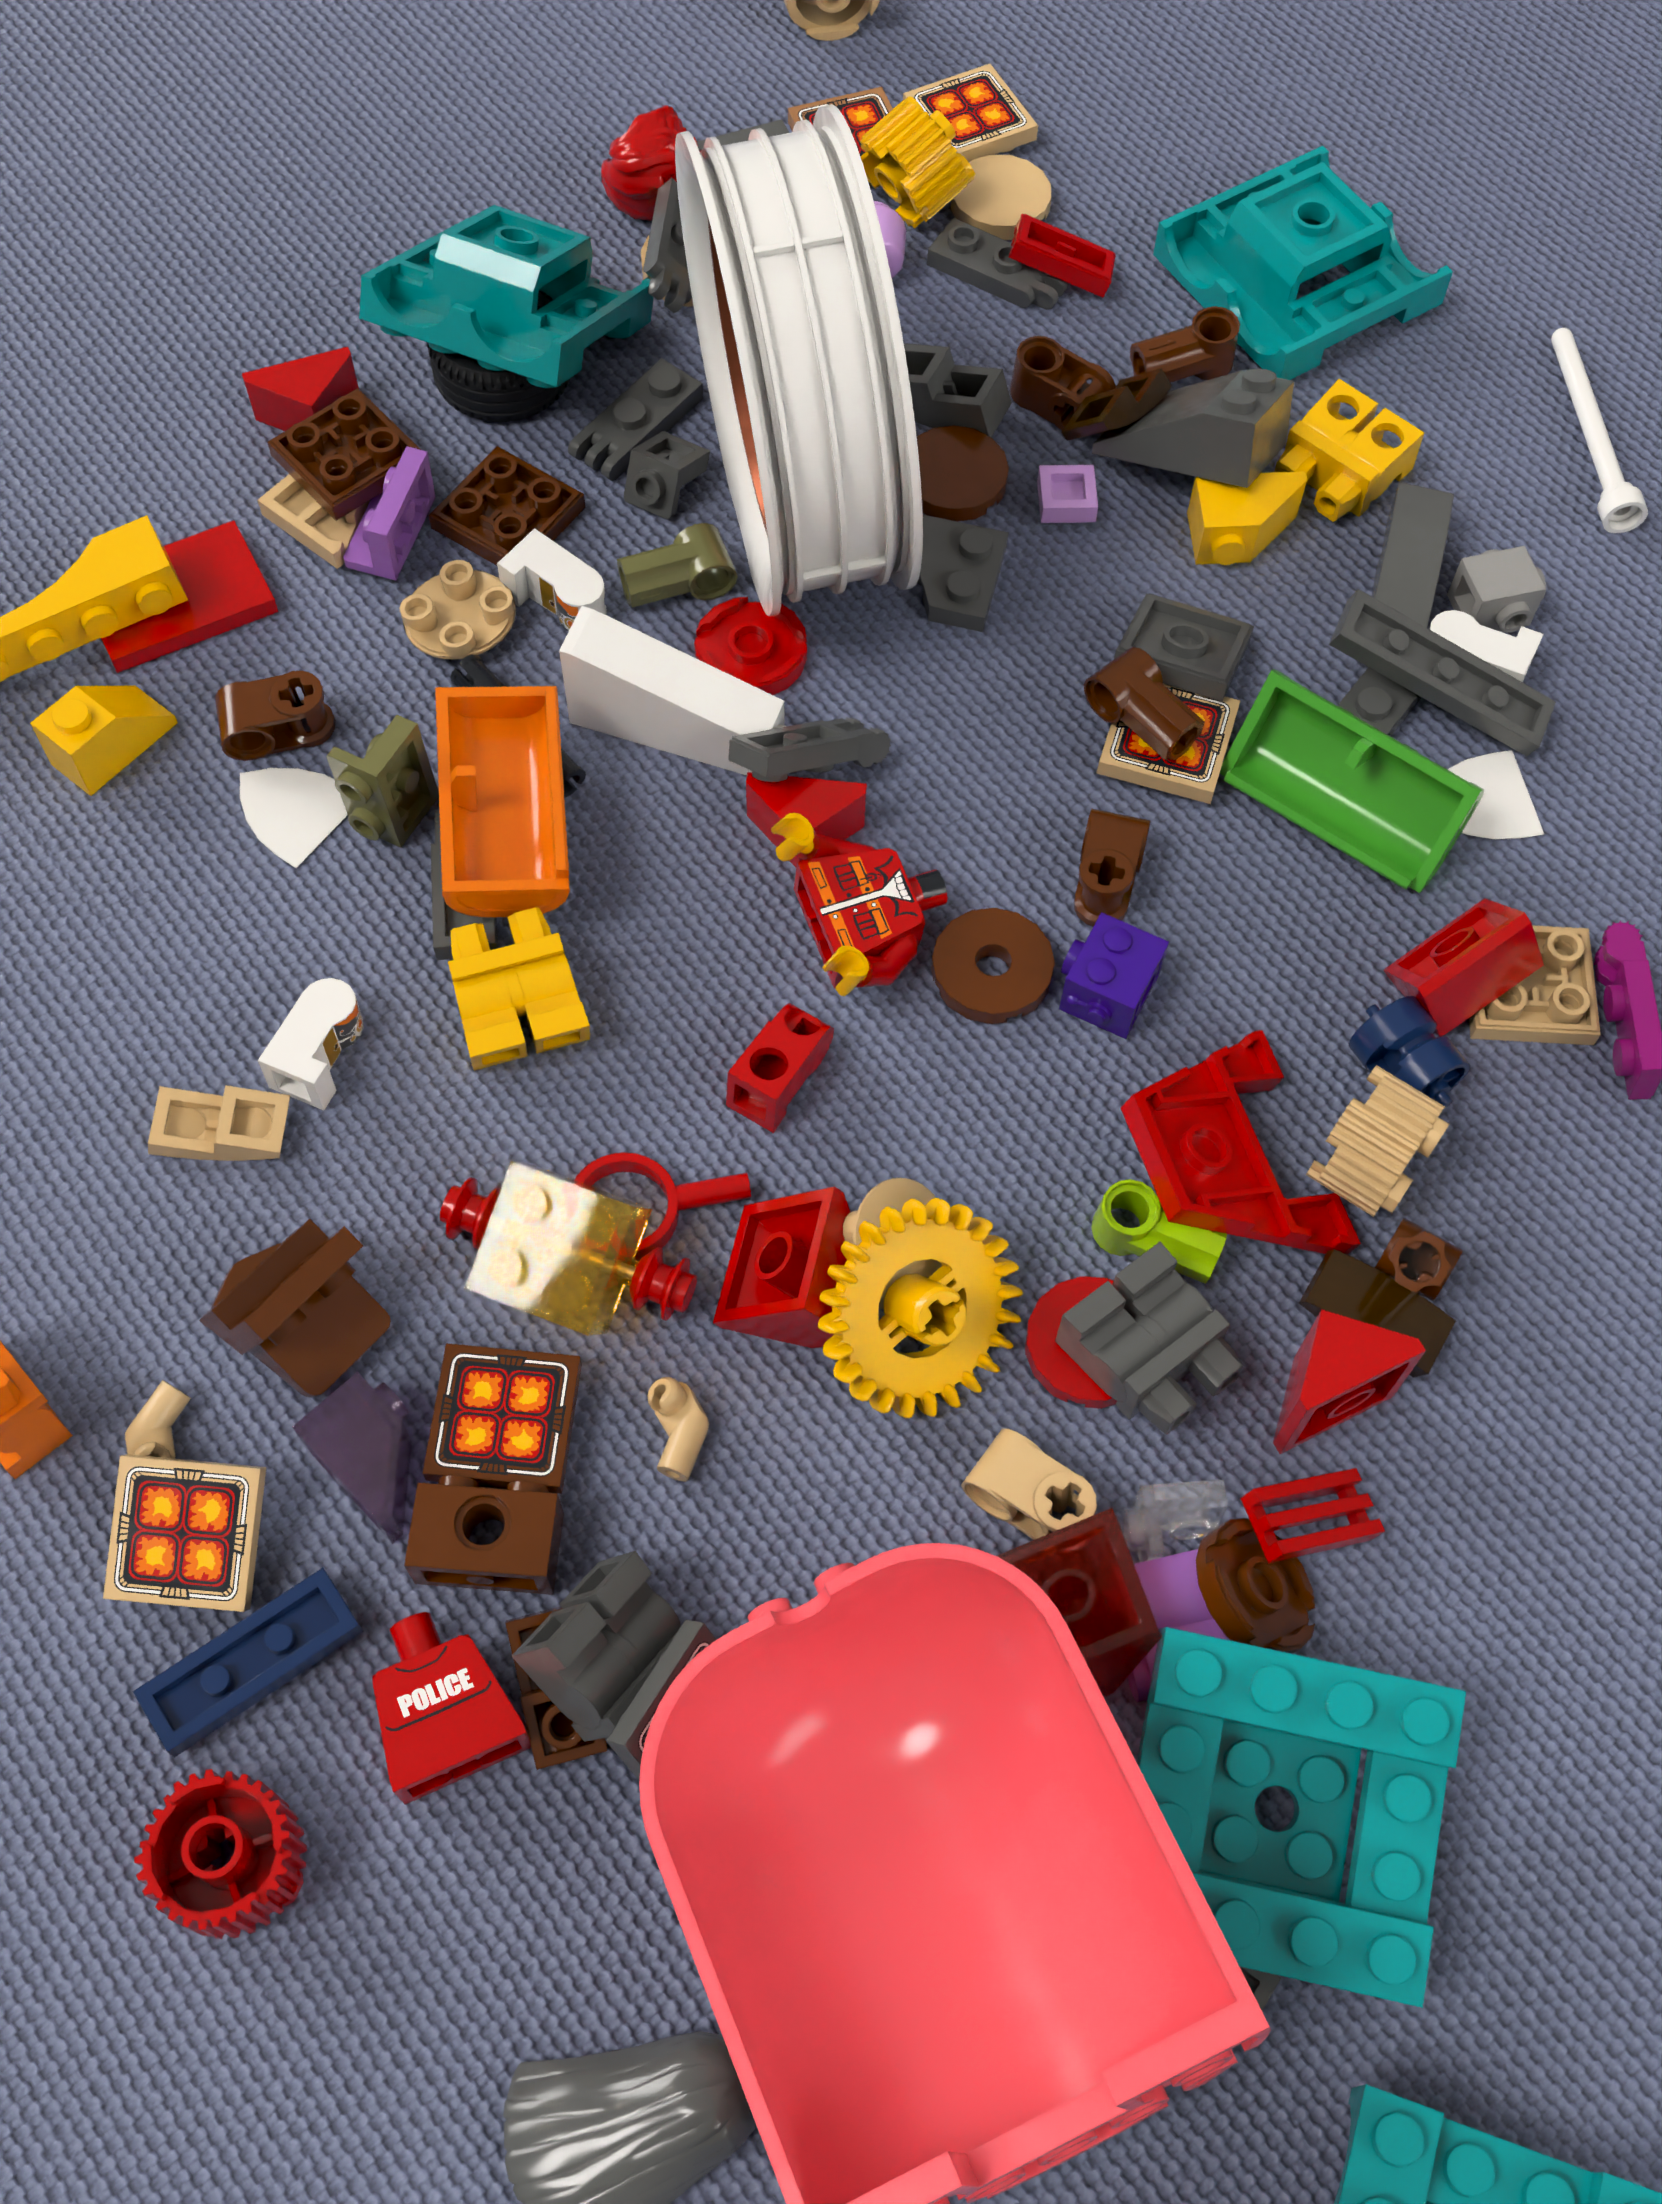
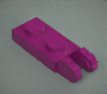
M1620 921L1619 923L1613 922L1612 926L1608 925L1604 931L1601 944L1604 946L1599 947L1594 957V965H1596L1595 976L1597 981L1606 986L1603 996L1605 1018L1607 1022H1615L1618 1039L1614 1041L1613 1067L1616 1076H1624L1628 1100L1651 1099L1662 1079V1031L1649 961L1646 958L1644 942L1641 941L1642 935L1639 934L1640 929H1636L1635 924L1631 925L1628 921L1626 923Z

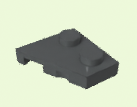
M923 515V552L917 583L921 585L923 590L922 601L928 621L983 632L1006 552L1009 532Z

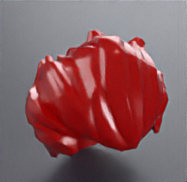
M664 105L661 108L635 117L627 132L613 140L610 144L609 155L612 157V160L608 158L602 163L601 178L607 196L617 209L634 219L652 221L658 188L671 178L677 182L675 141L677 133L686 132L687 130L683 127L682 121L674 108Z

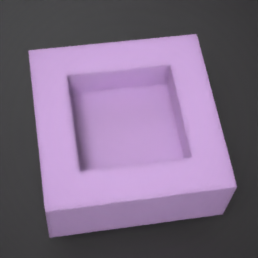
M1039 465L1037 485L1041 523L1096 522L1098 499L1094 465Z

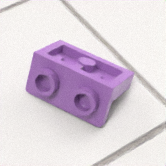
M406 446L397 466L388 469L384 479L383 492L371 499L343 556L347 568L397 580L436 498L428 451Z

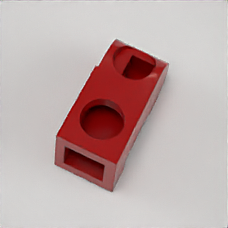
M788 1003L772 1021L767 1022L728 1071L726 1106L774 1133L787 1113L788 1104L808 1076L818 1068L824 1059L833 1039L834 1028L793 1004Z

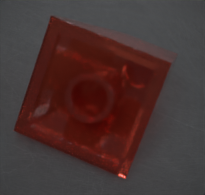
M1113 1508L997 1555V1557L1014 1565L1029 1576L1058 1608L1103 1697L1113 1694L1161 1639L1160 1629Z

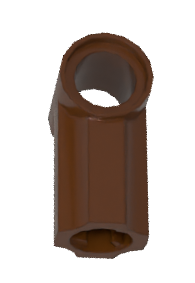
M1207 307L1198 311L1193 317L1191 326L1131 344L1130 360L1134 376L1161 368L1170 383L1193 375L1201 380H1210L1228 375L1233 367L1240 328L1238 317L1232 311L1223 307Z
M1132 647L1127 649L1087 678L1084 683L1086 699L1100 718L1112 724L1122 720L1165 761L1168 759L1175 761L1185 754L1202 733L1205 722L1163 685V678L1159 667L1152 657L1141 648Z
M1403 1218L1375 1268L1394 1278L1395 1282L1406 1289L1417 1292L1434 1301L1453 1271L1463 1250L1412 1221Z

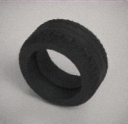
M541 290L538 293L537 310L553 300L552 297ZM427 342L433 378L440 394L454 409L478 420L510 422L538 414L560 398L570 380L568 379L560 386L554 388L538 387L530 384L527 381V377L508 370L495 371L480 366L477 360L459 353L437 352L431 349Z

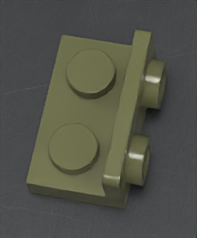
M396 715L384 732L376 735L371 740L363 759L337 747H333L326 756L335 779V787L339 791L347 811L349 824L356 832L369 840L376 841L380 838L401 848L439 798V791L418 724L402 716Z

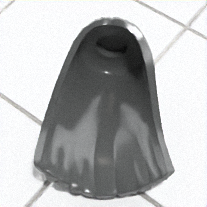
M698 2031L669 2036L639 2046L580 2057L521 2062L512 2076L507 2099L504 2102L503 2117L506 2119L504 2123V2148L507 2150L505 2165L508 2179L514 2184L513 2191L517 2200L523 2202V2204H670L741 2148L757 2126L723 2036L721 2034Z

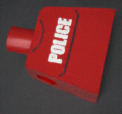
M429 1612L417 1613L406 1617L390 1628V1633L401 1662L378 1671L372 1676L389 1781L393 1792L405 1805L531 1748V1739L527 1729L469 1634L460 1635L441 1643Z

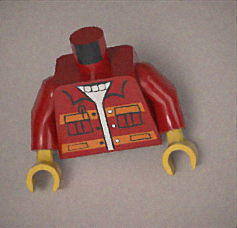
M787 814L771 828L773 834H779L786 838L785 841L776 847L775 851L778 859L783 862L790 861L796 855L802 859V861L797 862L794 891L823 960L824 966L822 969L828 973L833 987L841 996L848 995L855 987L891 985L917 954V946L920 944L925 926L922 911L947 903V890L940 872L934 869L907 877L895 850L890 848L875 849L869 845L833 838L814 831L810 822L801 814Z

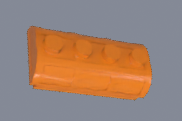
M557 686L435 687L442 896L446 904L456 912L487 918L508 917L515 912L535 907L540 908L542 914L557 909L566 902L570 890Z

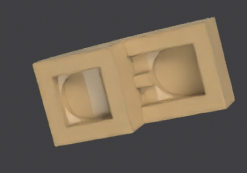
M225 1085L224 1094L220 1096L159 1086L148 1140V1154L218 1161L280 1158L290 1095Z

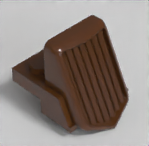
M311 1219L297 1228L282 1243L246 1257L231 1266L212 1303L211 1309L199 1320L205 1327L212 1330L241 1355L249 1351L306 1397H316L324 1393L388 1330L391 1322L390 1316L385 1309L352 1277L356 1270L348 1260L363 1245L345 1226L328 1238Z

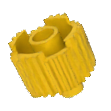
M909 96L862 136L860 143L865 153L860 157L868 182L875 189L881 185L894 201L900 203V206L895 211L908 226H912L915 229L923 221L927 222L965 189L974 179L975 172L967 159L960 153H956V148L951 145V140L956 136V133L948 119L938 110L929 116L913 97Z

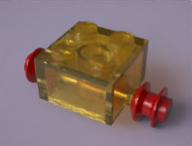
M511 1161L502 1187L495 1188L487 1197L478 1194V1181L470 1177L461 1187L456 1185L451 1187L441 1207L440 1221L446 1223V1237L454 1240L463 1231L472 1233L473 1247L478 1250L464 1289L587 1336L608 1333L625 1285L630 1286V1296L635 1310L639 1311L649 1301L660 1304L661 1319L664 1321L671 1317L674 1310L681 1313L685 1312L696 1288L697 1276L689 1273V1258H683L675 1267L664 1264L663 1249L657 1247L643 1256L640 1261L635 1260L652 1212L651 1208L532 1164Z

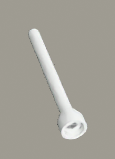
M1559 328L1553 333L1551 342L1603 488L1597 506L1598 513L1606 531L1610 533L1628 532L1642 524L1648 515L1644 497L1639 488L1634 487L1629 482H1625L1573 334L1567 328Z

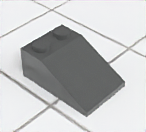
M1254 368L1169 391L1142 418L1124 427L1104 432L1093 443L1092 454L1248 488L1286 444L1294 381L1277 378L1274 372L1267 369Z

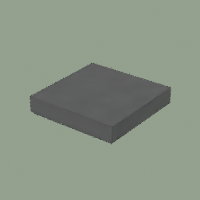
M1146 593L1116 649L1114 659L1129 648H1141L1156 662L1161 671L1164 684L1223 702L1250 643L1254 626L1233 618Z

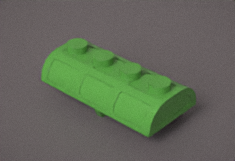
M1273 669L1269 673L1228 751L1219 773L1224 776L1223 781L1405 890L1412 888L1419 893L1424 890L1444 863L1484 794L1483 788L1464 780L1421 755L1412 747L1400 743L1357 718L1348 710L1331 703L1298 684L1277 669Z

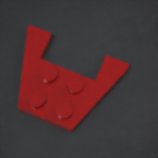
M1263 1030L1254 1031L1246 1035L1239 1043L1229 1048L1225 1046L1213 1052L1205 1061L1189 1069L1186 1066L1138 1091L1121 1107V1111L1168 1222L1323 1254L1335 1249L1348 1255L1361 1244L1339 1195L1331 1193L1286 1199L1280 1190L1238 1094L1272 1091L1284 1079V1075Z

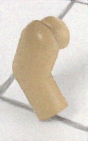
M662 1377L652 1384L647 1395L649 1406L655 1411V1415L669 1436L657 1465V1470L669 1478L686 1482L689 1480L708 1433L709 1419L694 1392L687 1384L678 1382L672 1377Z
M162 1380L125 1432L127 1454L175 1459L171 1426L191 1398Z

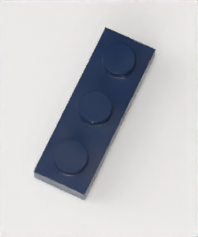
M321 1568L134 1690L133 1693L166 1751L175 1758L364 1631L325 1569Z

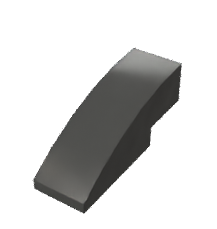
M904 343L915 422L932 428L952 425L973 428L992 437L1012 404L1003 369L955 365L950 347Z
M1399 482L1387 519L1383 548L1375 573L1372 597L1427 628L1446 545L1454 494Z

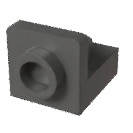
M665 431L655 435L631 449L623 496L624 500L662 518H671L676 514L681 487L707 471L710 450Z

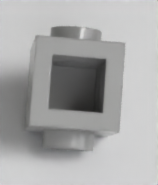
M1525 546L1505 550L1493 549L1485 551L1480 555L1461 558L1447 596L1454 610L1473 616L1480 625L1504 633H1510L1519 630L1521 626L1525 627L1531 624L1539 604L1545 596L1546 582L1542 570L1539 567H1535Z

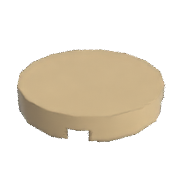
M987 155L969 162L975 172V177L965 189L951 200V211L956 219L1003 240H1012L1021 214H1027L1038 220H1043L1044 218L1046 220L1051 205V183L1044 172L1028 160L1012 155Z

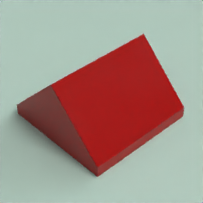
M1484 898L1383 971L1404 997L1415 996L1437 1023L1435 1033L1439 1037H1443L1543 967L1544 963L1532 923L1525 912Z
M1321 1309L1293 1360L1273 1444L1279 1454L1392 1398L1426 1352L1420 1340Z

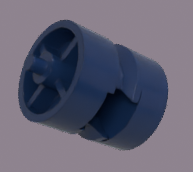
M1415 996L1400 998L1381 1010L1376 1004L1370 1006L1366 1010L1370 1018L1359 1027L1349 1041L1348 1046L1369 1073L1377 1065L1445 1106L1444 1108L1448 1107L1453 1100L1447 1093L1457 1086L1469 1072L1470 1064L1448 1037H1435L1433 1035L1437 1023Z

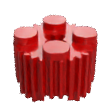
M208 1769L205 1771L204 1778L202 1779L195 1773L189 1775V1784L185 1786L177 1781L173 1784L175 1792L171 1796L166 1795L163 1798L166 1804L164 1810L155 1809L152 1814L157 1819L155 1824H146L144 1828L150 1834L149 1840L140 1842L139 1847L142 1849V1854L134 1857V1863L143 1867V1870L136 1876L138 1881L146 1884V1887L142 1890L144 1896L158 1902L155 1908L168 1915V1919L202 1936L222 1939L224 1934L232 1938H239L241 1929L252 1934L256 1930V1923L260 1922L265 1926L271 1923L269 1915L272 1912L281 1915L284 1912L283 1907L295 1901L304 1883L303 1873L300 1869L306 1868V1862L300 1858V1854L307 1851V1845L299 1840L305 1834L303 1828L296 1823L299 1818L289 1809L288 1803L260 1780L254 1781L246 1774H242L239 1778L232 1771H226L222 1778L212 1769ZM227 1839L235 1845L234 1854L225 1866L220 1869L214 1865L210 1866L211 1861L221 1856V1842Z

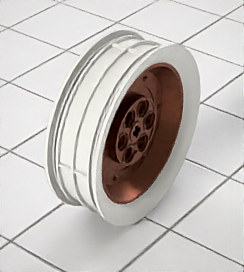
M833 104L821 106L816 111L813 125L807 119L797 121L792 133L770 137L761 128L753 129L749 134L748 141L722 146L716 137L706 138L704 149L701 152L689 131L677 133L675 164L678 200L701 353L729 491L740 526L751 577L764 612L769 617L780 613L782 593L787 595L791 602L795 603L801 600L804 591L829 587L834 594H840L845 591L847 583L864 579H871L875 585L880 586L885 585L889 578H891L893 583L901 590L913 588L919 579L922 563L923 512L919 454L909 374L894 287L875 204L857 145L844 116Z

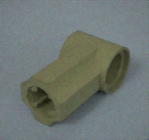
M708 523L694 524L685 528L676 536L671 545L617 559L618 573L628 605L632 608L691 592L692 596L700 600L716 599L732 590L738 577L719 529L713 524Z

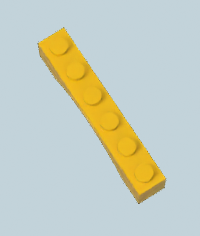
M147 515L92 538L78 560L53 585L28 603L0 617V682L10 676L45 661L54 660L66 652L99 638L110 636L115 631L150 616L161 614L171 607L188 601L169 556Z

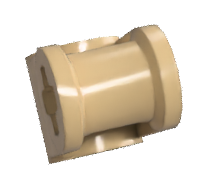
M1001 1429L961 1484L966 1495L985 1512L997 1519L1008 1522L1041 1544L1045 1549L1054 1553L1070 1554L1081 1550L1092 1536L1094 1515L1097 1508L1096 1494L1092 1485L1083 1476L1076 1474L1045 1454L1035 1443L1016 1431ZM1067 1506L1076 1510V1516L1067 1513L1061 1520L1052 1517V1510L1061 1513Z

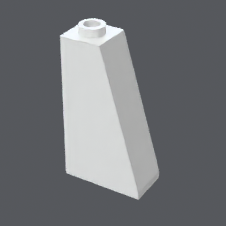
M581 606L559 650L571 724L743 775H747V772L752 773V771L728 760L729 740H732V736L787 727L785 726L784 700L592 608Z

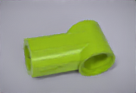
M1131 1179L1118 1181L1109 1187L1094 1214L1091 1226L1093 1237L1100 1248L1113 1255L1126 1256L1135 1254L1141 1256L1158 1242H1161L1177 1260L1175 1270L1178 1273L1204 1284L1210 1279L1227 1239V1234L1168 1222L1158 1196L1152 1188L1141 1181ZM1122 1208L1131 1211L1138 1218L1140 1226L1135 1228L1123 1227L1115 1221L1111 1210Z

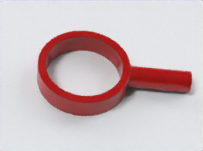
M621 1152L600 1157L580 1171L570 1187L567 1210L573 1234L582 1247L624 1263H633L640 1261L643 1256L655 1248H663L669 1242L677 1227L679 1211L751 1198V1189L747 1173L675 1185L669 1173L656 1161L640 1154ZM619 1172H633L650 1178L660 1186L668 1200L667 1212L660 1226L648 1237L630 1244H612L596 1238L583 1226L579 1218L580 1204L587 1190L601 1178Z

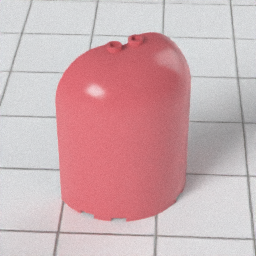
M923 1543L903 1546L882 1552L857 1565L853 1563L836 1565L821 1573L814 1580V1586L818 1595L807 1603L793 1609L789 1599L777 1598L767 1601L752 1610L748 1615L749 1622L723 1635L698 1653L682 1669L660 1701L644 1742L640 1765V1806L644 1827L786 2204H950L948 2198L957 2195L958 2200L965 2198L967 2203L987 2197V2199L992 2198L1080 2155L1168 2106L1167 2102L1170 2100L1165 2087L1172 2084L1173 2087L1181 2086L1183 2091H1189L1204 2085L1238 2062L1232 2048L1241 2044L1244 2052L1259 2046L1268 2037L1271 2031L1270 2026L1068 1625L1048 1595L1029 1576L1014 1565L979 1549L946 1543Z

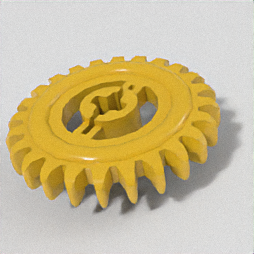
M911 1198L904 1203L901 1213L892 1207H885L880 1212L879 1228L868 1221H863L859 1226L862 1242L858 1246L848 1241L843 1242L841 1251L847 1259L845 1265H830L827 1274L837 1282L836 1287L824 1290L820 1295V1301L832 1306V1312L822 1316L818 1322L820 1330L834 1334L823 1345V1354L830 1359L838 1360L833 1369L834 1377L843 1383H850L849 1390L851 1396L860 1401L869 1400L871 1407L880 1413H888L892 1408L897 1415L906 1419L913 1417L915 1404L925 1415L935 1417L937 1415L935 1394L937 1393L949 1406L959 1408L961 1403L955 1389V1384L958 1382L973 1392H982V1387L975 1378L973 1369L978 1366L993 1373L1000 1372L999 1366L993 1362L987 1350L989 1347L1013 1348L1012 1342L999 1333L997 1327L998 1324L1021 1322L1019 1315L1001 1306L1002 1301L1023 1295V1291L1019 1287L1000 1281L1003 1276L1017 1271L1019 1266L1016 1262L1007 1258L996 1257L1006 1250L1009 1244L1002 1237L989 1235L993 1229L991 1221L982 1217L973 1218V1211L963 1204H956L950 1207L949 1203L945 1200L933 1198L924 1205L921 1201ZM928 1259L939 1261L943 1265L929 1278L914 1273L905 1274L895 1280L887 1290L884 1298L885 1315L879 1320V1302L884 1288L898 1270L914 1261ZM906 1336L930 1345L923 1351L901 1353L893 1349Z

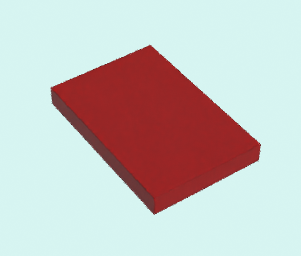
M234 520L164 546L188 601L171 607L161 614L150 616L115 631L110 636L101 638L117 673L279 612L275 599Z

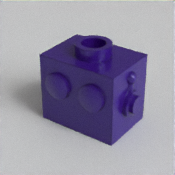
M1101 912L1085 943L1075 939L1065 957L1061 973L1067 975V977L1065 978L1059 1010L1127 1039L1161 973L1169 941Z

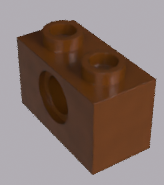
M443 1476L439 1478L438 1484L417 1483L404 1566L415 1584L553 1595L564 1518L558 1493H549L548 1487L528 1481L510 1482L507 1485V1489L481 1488L478 1481L462 1476ZM485 1520H497L505 1524L501 1536L493 1543L477 1545L469 1541L475 1526Z

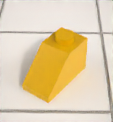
M1306 471L1260 473L1248 488L1195 477L1187 511L1195 564L1230 565L1251 562L1297 517L1307 483Z
M136 685L75 686L30 724L50 764L88 795L92 796L178 722L175 715Z

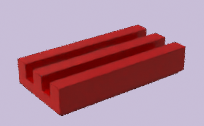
M1021 214L1014 230L1009 258L1103 298L1111 284L1116 254L1113 251L1027 214Z
M1357 1468L1254 1488L1240 1498L1268 1564L1371 1541L1385 1532L1380 1518L1375 1520H1369L1366 1510L1374 1506L1369 1494L1358 1495L1354 1487L1362 1481ZM1335 1493L1338 1496L1337 1500L1266 1514L1264 1508ZM1345 1515L1350 1523L1347 1526L1279 1541L1274 1533L1275 1530Z

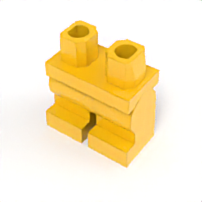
M1338 379L1308 411L1304 418L1299 420L1289 430L1285 450L1277 461L1274 471H1306L1307 484L1318 490L1313 504L1320 514L1332 522L1338 520L1349 511L1360 517L1369 508L1370 502L1381 496L1394 479L1402 480L1414 467L1425 433L1387 408H1384L1374 418L1378 403L1341 379ZM1341 402L1351 405L1356 410L1357 416L1347 419L1339 414ZM1384 431H1391L1400 437L1401 445L1392 448L1383 442Z
M538 907L515 912L507 917L514 941L513 945L490 950L483 923H473L451 930L453 960L448 961L474 1071L527 1057L526 1043L518 1019L521 1016L526 1015L537 1054L590 1040V1025L583 1004L580 1001L559 933L551 934L550 927Z

